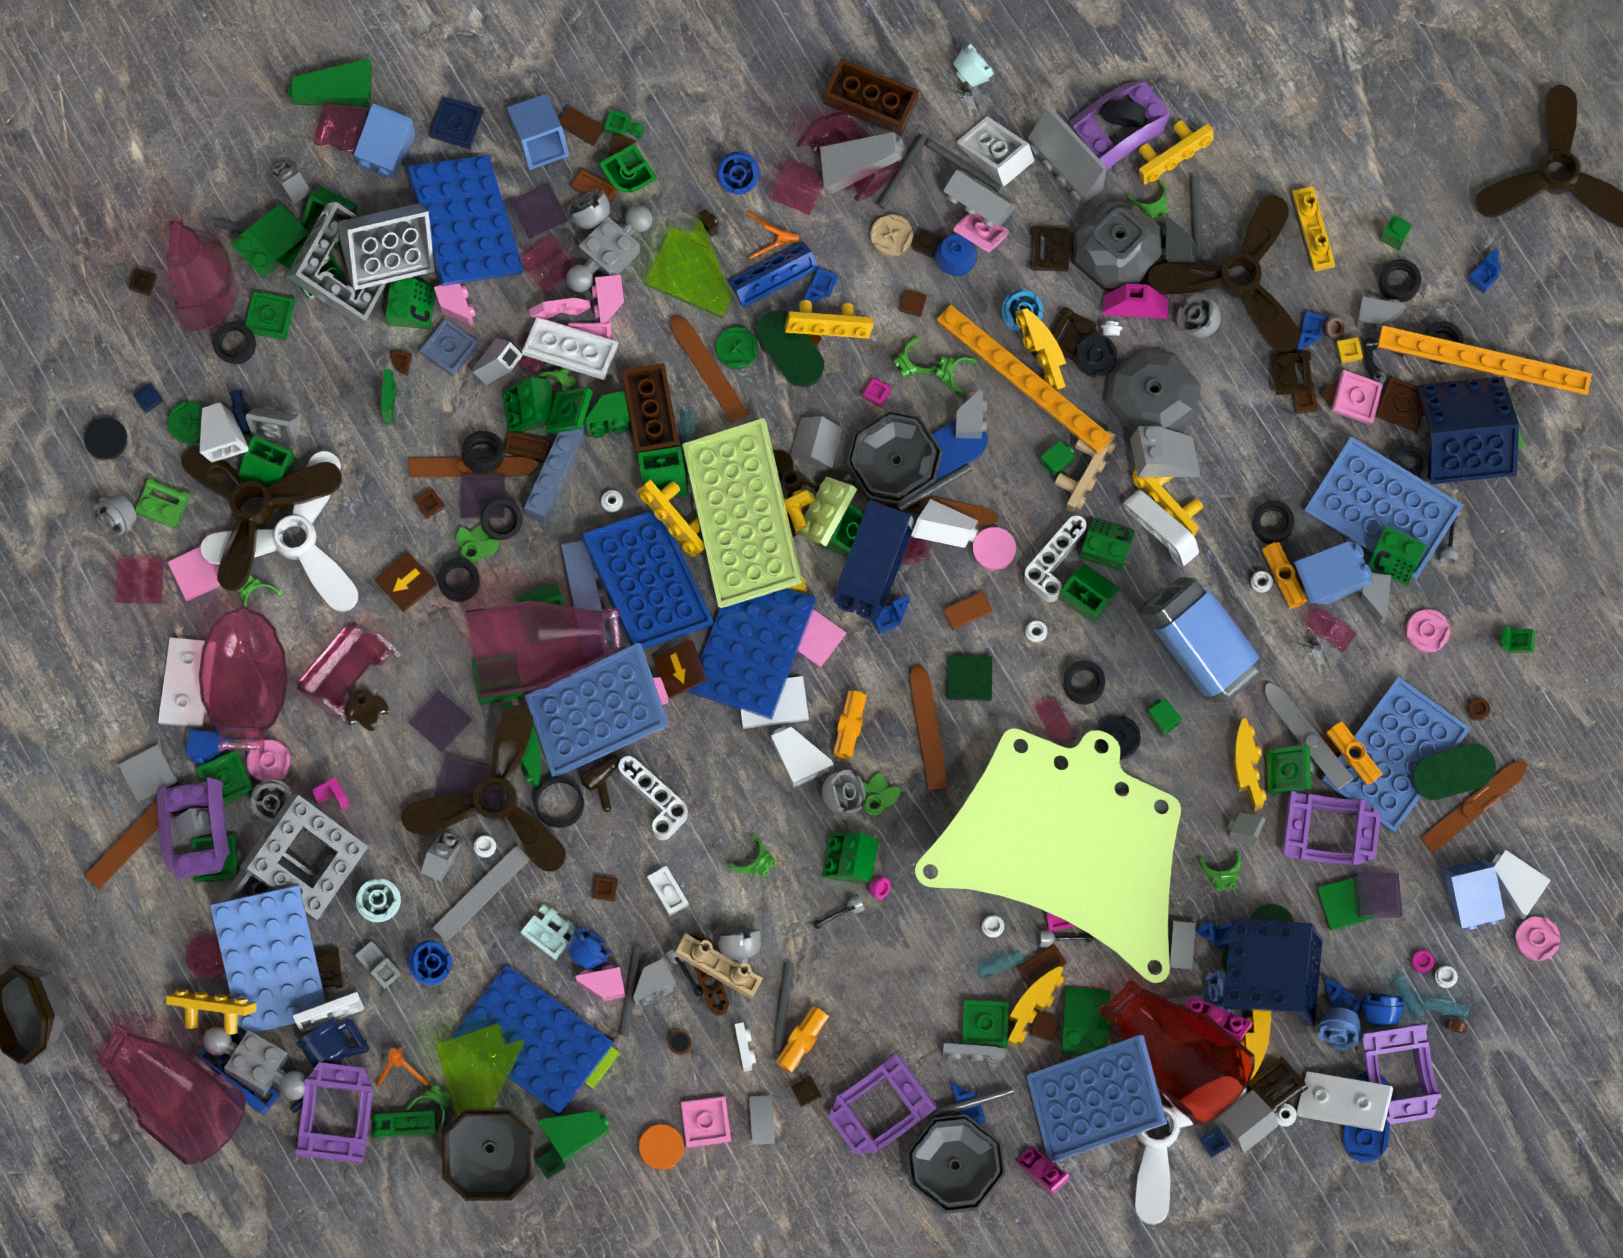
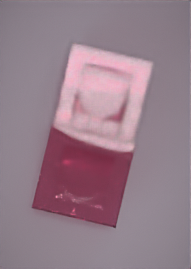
M1319 607L1316 608L1305 624L1320 638L1327 639L1340 651H1345L1356 635L1348 626Z
M1055 697L1035 706L1036 712L1046 727V732L1053 743L1062 746L1076 739Z

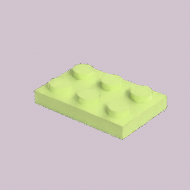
M825 477L815 496L816 501L809 505V509L804 516L807 527L796 531L795 534L806 540L827 546L857 489L850 484Z

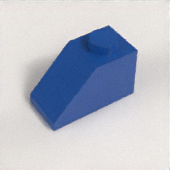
M189 730L186 757L192 764L203 765L204 762L208 763L215 760L235 745L236 738L234 734Z

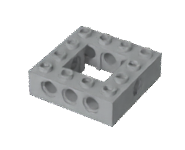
M332 202L324 207L286 277L354 323L365 322L386 283L353 290L351 286L344 285L335 279L334 275L330 272L318 273L323 263L329 259L328 254L334 243L339 241L338 222L358 217L338 202Z
M291 794L240 868L270 890L299 884L306 916L310 919L318 920L368 846L304 798ZM302 827L304 832L312 834L321 841L323 846H328L337 853L325 858L323 861L325 864L316 877H312L309 886L278 864V861Z

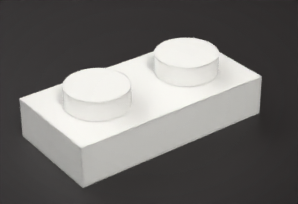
M667 866L647 876L648 881L669 916L689 906L688 901Z
M744 1022L735 1024V1031L743 1071H751L752 1064L756 1063L754 1050H749L748 1042L751 1041L750 1030L744 1027Z

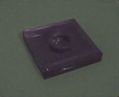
M549 182L510 200L529 239L568 221Z
M461 474V518H480L483 508L489 502L496 499H505V474ZM505 507L494 508L490 512L489 518H505Z
M438 691L409 721V724L442 752L472 720L443 693Z
M1356 872L1354 874L1358 917L1401 918L1403 916L1399 873Z

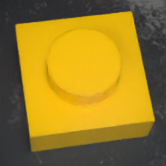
M1358 337L1337 341L1336 345L1341 364L1363 359Z

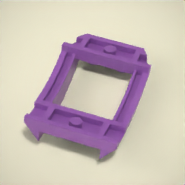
M1145 81L1125 83L1110 91L1076 115L1069 123L1089 149L1107 167L1106 171H1108L1111 166L1119 160L1121 161L1138 147L1154 137L1162 135L1171 114ZM1128 94L1134 103L1145 107V117L1150 124L1134 132L1114 146L1093 117L1105 109L1106 102L1118 100Z
M207 777V782L166 788L163 785L157 791L158 824L164 863L177 879L221 872L225 865V859L231 854L225 823L222 781ZM209 805L215 849L175 855L171 834L170 812Z
M1290 791L1286 802L1288 807L1283 846L1280 848L1283 856L1340 865H1358L1376 857L1381 813L1375 808L1370 807L1364 799H1340ZM1311 810L1357 814L1352 854L1307 848Z
M1410 1023L1407 1026L1376 1031L1367 1030L1362 1033L1368 1080L1371 1083L1382 1084L1377 1061L1378 1054L1413 1050L1414 1063L1423 1095L1390 1100L1386 1121L1389 1124L1432 1118L1436 1111L1435 1106L1439 1098H1441V1093L1438 1091L1434 1077L1430 1047L1426 1034L1428 1027L1425 1023Z
M898 1053L894 1054L892 1058L854 1086L835 1097L836 1101L833 1108H831L828 1118L854 1154L878 1152L937 1108L934 1098L931 1099L907 1066V1061ZM887 1078L912 1113L874 1140L849 1104Z
M319 1062L313 1069V1072L305 1079L296 1155L307 1159L312 1157L352 1162L353 1164L363 1163L373 1087L364 1068ZM318 1087L361 1092L355 1138L313 1133Z

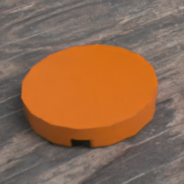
M658 1124L648 1128L639 1140V1152L641 1159L648 1166L655 1170H666L674 1167L683 1156L684 1143L682 1136L675 1128L669 1125Z

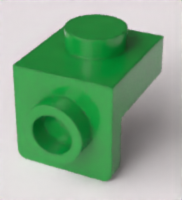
M1508 626L1503 627V633L1500 634L1499 640L1500 645L1508 653H1534L1535 631L1533 629L1511 630Z

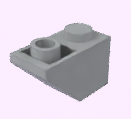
M287 161L277 163L269 171L270 176L293 204L312 193L301 173Z
M1376 296L1362 297L1356 328L1378 332L1381 326H1387L1402 316L1405 304L1394 299L1388 301L1380 300Z
M496 338L471 372L484 385H488L511 372L523 355L510 341Z
M978 390L956 411V438L982 439V431L986 432L987 419L983 418V411H987V398H983V390Z
M224 807L225 823H226V830H227V829L230 828V825H229L228 818H227V814H226L225 807ZM191 808L174 818L180 839H191L212 834L209 808Z
M442 831L427 851L421 873L441 882L448 873L463 839L456 837L452 833Z
M664 958L643 968L633 997L636 1006L639 1004L645 1006L654 1000L653 997L659 994L665 996L674 991L673 987L676 986V981Z

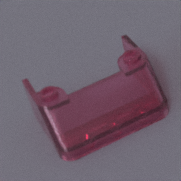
M836 112L814 119L796 145L798 147L809 145L815 154L820 155V147L871 136L850 116L843 112ZM897 161L855 182L857 195L854 199L859 201L874 195L896 174L900 168L899 162Z
M351 623L342 630L300 680L297 689L327 714L346 722L347 718L342 714L346 709L344 695L370 665H382L388 659L389 654L397 658L401 654L378 632L356 623Z

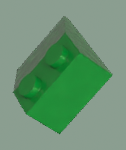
M279 204L246 229L231 246L266 279L280 265L279 261L297 248L310 233Z
M1065 988L1061 1054L1082 1056L1108 1046L1111 991Z

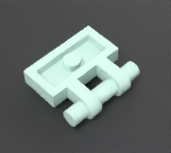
M544 904L539 910L544 915V918L540 920L534 915L520 933L556 961L569 943L564 936L567 933L572 936L576 928L573 927L574 924L569 920L565 921L560 917L554 908L550 909ZM549 923H555L560 927V930L558 932L554 931L548 926Z

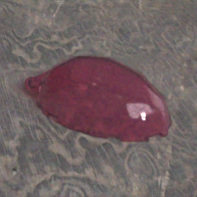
M246 606L225 612L212 625L202 648L198 680L204 711L211 725L218 731V751H223L224 749L259 750V753H264L265 732L275 724L285 701L288 682L286 658L275 627L262 613L249 610ZM224 737H225V738H231V739H237V740L258 739V738H259V741H233V740H224Z

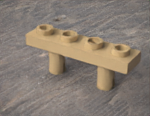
M1110 431L1108 433L1112 436V440L1099 454L1095 453L1081 440H1078L1075 449L1091 456L1092 459L1081 480L1075 481L1060 473L1055 481L1056 486L1071 493L1066 510L1072 514L1075 513L1077 508L1081 509L1084 505L1086 491L1093 489L1096 483V479H1094L1096 473L1103 471L1107 463L1104 460L1106 455H1111L1117 445L1114 442L1116 435Z
M686 933L683 935L674 955L750 999L753 998L763 978L751 972L752 969L749 964L742 963L739 965L733 960L728 959L712 949L713 945L707 940L700 942Z

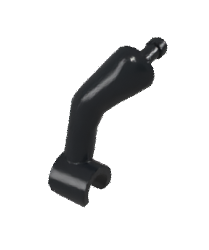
M1367 338L1364 341L1365 367L1374 381L1384 383L1386 374L1373 361V350H1377L1378 341L1374 338Z

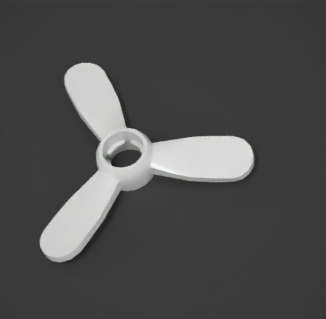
M326 451L314 454L307 465L309 467L321 462H330L335 464L339 470L341 468L339 459L334 454ZM331 494L307 503L294 505L293 514L280 519L274 529L257 530L254 557L278 551L279 554L287 559L300 560L311 583L331 608L339 612H345L355 606L359 594L356 586L330 557L315 546L317 536L312 523L329 500ZM290 527H301L306 533L307 540L299 547H288L283 541V533ZM232 531L213 533L202 541L201 554L205 561L210 564H220L224 548Z
M1224 1076L1194 1091L1172 1108L1162 1104L1166 1120L1169 1122V1133H1171L1169 1137L1151 1139L1146 1131L1136 1134L1137 1139L1145 1146L1137 1178L1135 1201L1136 1213L1141 1221L1146 1224L1155 1225L1161 1223L1168 1215L1171 1180L1167 1147H1170L1176 1141L1180 1128L1215 1119L1246 1094V1088L1239 1078Z

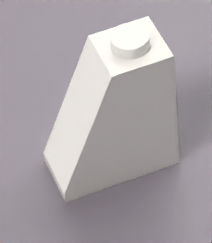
M215 403L202 408L199 452L211 462H215L248 451V445L238 423L228 408L222 403Z
M930 499L918 517L911 536L965 548L969 541H974L978 530L975 529L978 520Z
M781 727L771 735V742L793 788L834 770L832 760L792 727L787 729Z
M1505 850L1503 855L1498 853L1491 864L1495 866L1499 887L1519 918L1524 920L1551 880Z

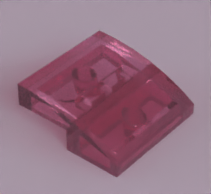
M324 103L313 142L318 146H333L342 151H355L366 123L368 112L354 107Z
M788 159L770 199L811 215L816 200L824 187L823 173Z
M554 234L519 259L524 269L544 293H547L565 280L568 270L577 265Z
M119 558L115 602L132 604L161 603L164 560Z

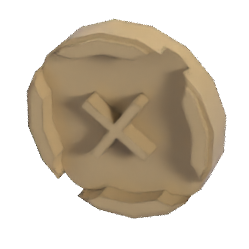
M889 214L880 217L872 225L870 233L871 243L875 250L882 255L889 257L899 256L905 253L911 246L913 230L908 220L899 215Z

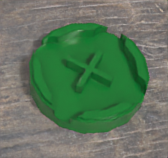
M737 326L728 328L719 335L715 346L719 361L724 366L736 370L751 365L757 358L759 349L757 338L754 334L744 327Z
M188 401L176 405L170 411L167 423L174 439L183 444H196L200 442L202 408L204 406L200 403Z

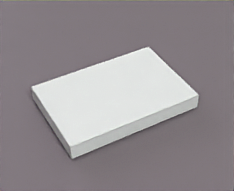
M803 676L787 679L772 720L741 710L743 729L808 721Z
M358 992L293 1015L300 1032L303 1033L319 1027L333 1017L335 1020H339L363 1011L364 1006Z

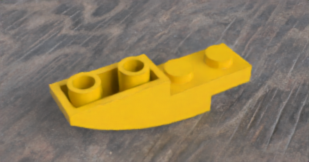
M1027 308L1015 311L1017 315L1016 323L1022 330L1024 336L1022 340L1025 348L1029 352H1038L1037 360L1039 365L1043 367L1045 373L1044 381L1055 390L1066 387L1059 368L1060 365L1066 364V361L1052 333Z
M1244 718L1241 721L1235 741L1234 772L1238 791H1248L1255 811L1262 809L1264 801H1266L1265 791L1259 787L1257 781L1260 780L1257 767L1253 768L1254 765H1258L1259 757H1262L1259 745H1255L1253 736H1255L1252 723L1248 724L1247 718Z
M1059 966L1042 976L1018 1001L1009 1018L1010 1021L1016 1023L1008 1039L1009 1045L1016 1048L1018 1042L1023 1043L1028 1033L1024 1029L1028 1022L1033 1023L1037 1015V1011L1034 1010L1035 1008L1043 1012L1045 1007H1051L1055 995L1052 993L1055 987L1060 988L1065 978L1062 975L1063 967Z
M1250 1010L1251 1017H1247V1020L1252 1022L1248 1029L1252 1030V1033H1246L1243 1040L1240 1041V1052L1245 1053V1062H1242V1075H1246L1247 1082L1254 1078L1265 1056L1271 1027V1012Z

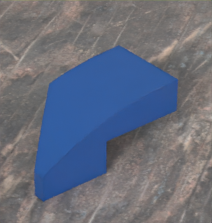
M818 268L804 300H809L813 303L831 296L839 276Z
M1306 312L1297 350L1301 351L1323 337L1322 324L1327 316Z
M1231 922L1219 926L1209 923L1195 927V931L1217 947H1229Z
M1326 978L1325 983L1333 1008H1346L1358 1014L1361 1009L1360 1002H1363V998L1345 990L1342 985Z

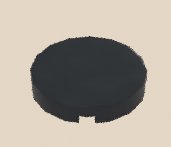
M1101 334L1087 335L1075 347V363L1079 370L1087 376H1104L1114 368L1113 366L1117 360L1116 347L1108 337L1106 338Z
M103 417L93 421L87 427L84 434V443L92 457L104 461L112 460L124 452L127 447L128 436L126 429L119 421Z
M1109 717L1098 728L1099 731L1113 736L1120 746V760L1129 758L1139 748L1141 740L1140 730L1136 723L1128 717ZM1098 739V748L1104 754L1108 751V743L1103 739Z

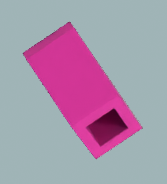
M1126 283L1104 295L1103 315L1167 319L1169 300L1149 285Z
M1193 996L1190 997L1181 1011V1015L1201 1037L1219 1045L1241 1041L1252 1025V1022Z
M1033 1146L1016 1160L1017 1164L1039 1188L1051 1197L1069 1180L1070 1176Z

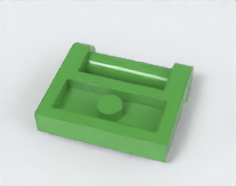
M149 477L135 512L137 515L176 529L191 493L185 490L179 491L157 482V479ZM155 490L179 499V502L175 505L151 494Z

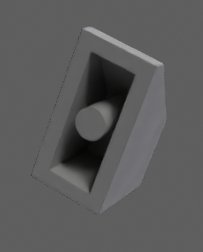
M1372 573L1371 579L1373 583L1357 592H1361L1360 600L1380 623H1385L1388 612L1391 575Z
M1240 812L1237 818H1232L1227 828L1231 830L1229 837L1253 848L1266 818Z

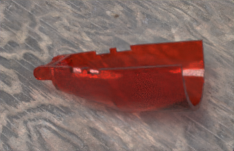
M1129 980L1125 984L1126 987L1110 1002L1102 1005L1098 1012L1114 1027L1121 1041L1144 1035L1161 1097L1194 1125H1205L1214 1121L1232 1106L1248 1085L1255 1066L1254 1054L1207 1014L1190 1010L1183 1004L1178 1005L1170 1002L1167 998L1145 990L1134 981ZM1131 994L1134 995V996H1132L1121 1008H1119L1115 1013L1112 1012V1011H1113L1116 1007H1118L1129 995H1131Z

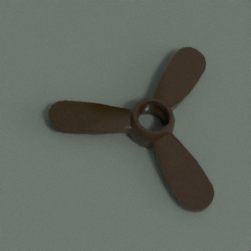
M1557 85L1551 88L1546 95L1545 129L1549 152L1542 157L1538 169L1507 178L1481 190L1475 200L1476 209L1480 214L1489 218L1498 217L1525 204L1544 190L1557 195L1570 191L1592 212L1616 227L1623 228V191L1609 183L1582 173L1579 160L1570 152L1577 121V97L1571 88L1565 85ZM1554 162L1566 165L1570 169L1569 178L1563 181L1552 178L1548 174V166Z
M1267 196L1258 204L1247 227L1240 253H1234L1227 257L1221 266L1195 263H1167L1156 265L1149 271L1148 285L1163 295L1194 293L1222 287L1223 291L1228 295L1243 298L1256 327L1270 347L1276 352H1291L1299 343L1300 333L1292 318L1283 306L1260 285L1262 271L1259 262L1276 241L1289 214L1287 203L1278 196ZM1235 266L1245 267L1251 272V279L1253 281L1247 285H1237L1230 281L1228 269Z
M200 446L188 449L181 458L182 467L188 475L208 490L229 500L231 513L237 520L224 548L217 573V581L227 591L239 590L247 583L256 551L258 526L270 520L274 509L307 503L333 494L342 483V474L339 468L330 462H321L293 472L266 488L257 481L242 483L224 461L211 462L199 452ZM252 497H262L263 504L258 510L251 513L242 512L241 506L246 500Z
M519 705L511 706L504 711L493 744L490 777L480 781L473 793L441 795L412 802L402 812L401 820L406 830L413 834L421 835L450 827L476 814H480L489 820H502L517 845L538 868L544 871H555L561 868L566 860V850L563 844L541 822L516 806L518 800L517 792L511 783L526 752L533 729V716L530 711ZM498 786L503 788L505 786L507 789L505 791L507 801L504 809L485 810L483 796L484 790L487 787Z

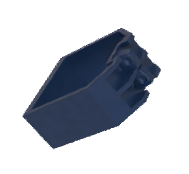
M869 500L838 583L834 603L838 605L839 609L850 613L856 612L857 615L867 620H872V618L879 619L890 595L916 524L911 515Z

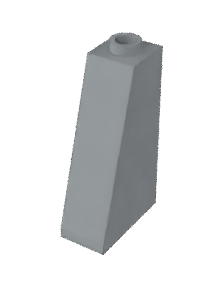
M894 132L820 147L824 188L830 194L836 193L902 159L901 151L904 150L902 139Z

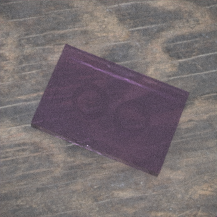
M446 754L435 797L473 793L480 781L490 777L491 765ZM498 786L487 787L484 790L483 796L485 810L501 809L506 793L505 786L503 788Z

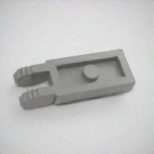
M944 1043L942 1049V1056H947L948 1060L955 1061L965 1057L970 1058L972 1062H983V1059H988L991 1064H1001L1007 1055L1003 1048Z

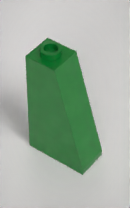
M364 59L295 76L292 78V85L288 86V97L292 98L294 105L370 107L371 60Z

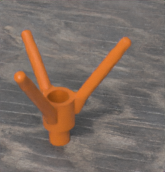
M749 211L746 213L747 216L763 224L764 229L776 234L775 242L748 257L750 260L783 245V243L798 242L799 234L782 230Z
M402 1045L397 1049H390L389 1060L376 1086L379 1087L391 1067L400 1066L406 1068L426 1087L430 1086V1083L404 1060L401 1053Z

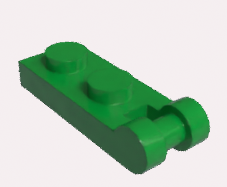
M435 1111L372 1115V1123L375 1125V1131H372L373 1139L436 1135ZM384 1122H390V1129L384 1130Z

